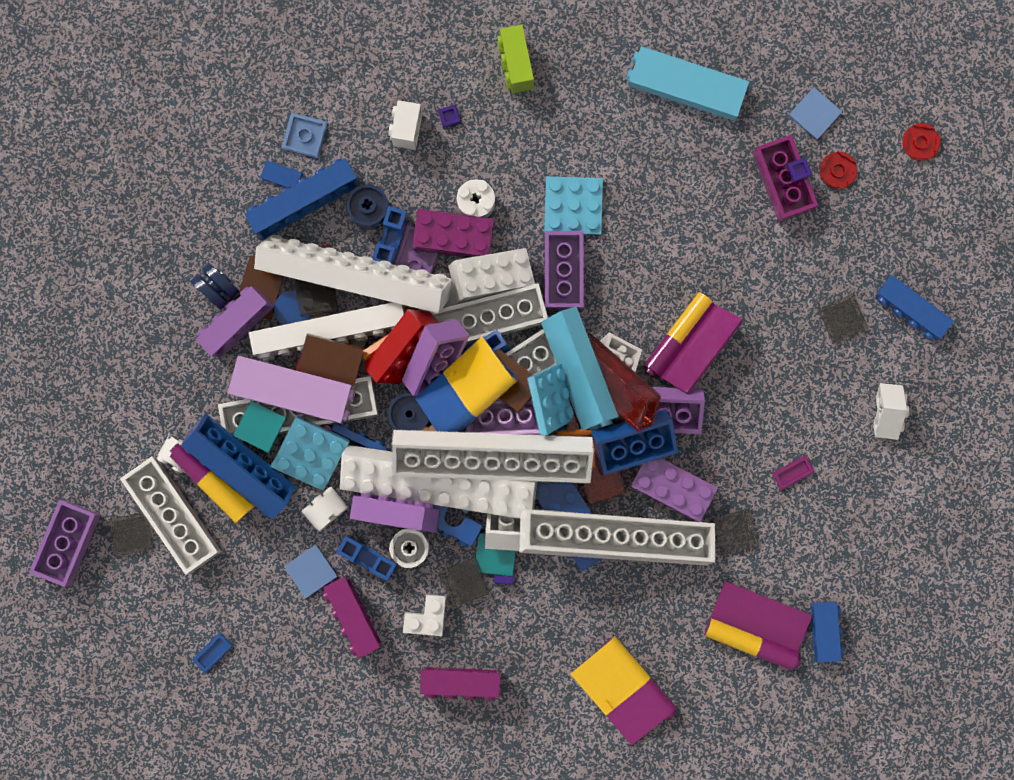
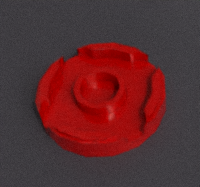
M917 123L909 127L902 138V147L905 153L917 161H926L932 158L938 152L941 145L940 136L935 131V128L925 123Z
M842 151L828 154L822 160L819 167L822 181L833 189H843L850 186L858 173L854 158Z

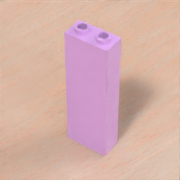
M238 356L228 394L343 424L344 420H348L350 410L347 408L349 402H352L354 399L355 391L353 386Z

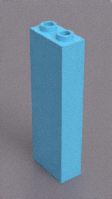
M642 46L639 52L635 51L632 60L635 66L633 70L629 69L626 80H629V87L736 121L749 81Z
M577 306L560 311L545 319L541 324L556 364H561L565 372L566 388L569 391V398L581 429L594 431L612 424V419L618 417Z

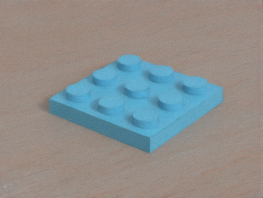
M546 176L544 233L545 231H583V235H601L603 178Z
M554 364L528 377L540 436L548 435L574 420L573 409L569 401V391L565 384V372L561 364Z
M296 415L271 463V467L323 491L342 453L346 449L349 439Z

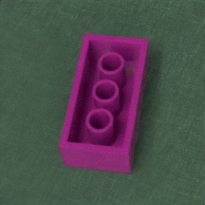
M792 135L754 149L752 152L779 223L814 211L818 207L809 179L806 178L793 183L786 166L791 162L801 159Z
M417 209L413 250L464 258L488 255L494 219Z
M345 576L323 587L325 590L323 596L327 603L331 602L334 608L331 612L336 621L340 620L343 626L340 630L344 638L348 637L351 643L349 648L353 656L357 655L359 659L380 648L383 644L349 576Z
M423 667L421 669L420 694H424V698H436L437 695H444L445 699H456V696H464L465 700H475L476 697H483V700L495 701V697H499L500 670Z

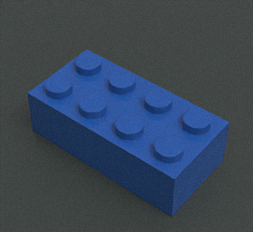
M665 409L591 431L597 462L604 475L678 453L673 421Z

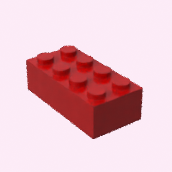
M408 309L363 366L376 383H402L403 376L424 327L429 324L439 323V321L431 312Z

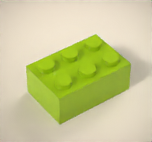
M523 25L500 29V36H497L499 53H503L501 54L502 69L507 71L505 72L506 88L511 90V94L533 90L534 78Z

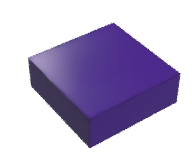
M456 104L438 109L443 128L461 123Z
M806 158L786 165L793 183L812 176Z
M494 575V582L497 584H513V576Z

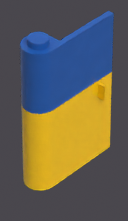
M482 336L415 399L436 431L462 432L515 384L518 379L507 366L503 365L489 343Z

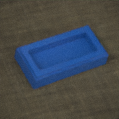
M266 160L260 178L285 188L289 186L294 187L301 179L302 172Z
M219 632L192 661L206 674L234 645Z

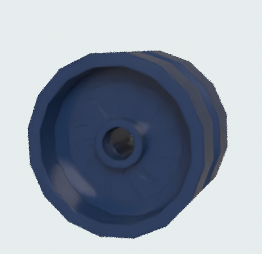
M371 184L356 187L349 194L346 202L347 211L352 222L365 230H375L381 227L388 206H390L385 193L379 187Z
M208 262L202 268V272L209 279L206 281L201 275L196 274L190 282L217 308L222 310L228 303L220 293L223 291L228 297L233 298L239 290L220 269L217 270Z
M403 393L395 397L388 409V420L395 430L422 431L425 427L431 426V422L415 399L417 396L413 397L411 393ZM410 411H412L413 416L411 418H408L406 416L407 413L410 414Z

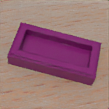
M806 455L771 474L780 490H783L815 471Z

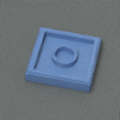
M813 87L788 116L817 141L842 111Z
M291 113L281 149L318 159L328 122Z
M314 545L284 566L305 599L338 577L317 545Z

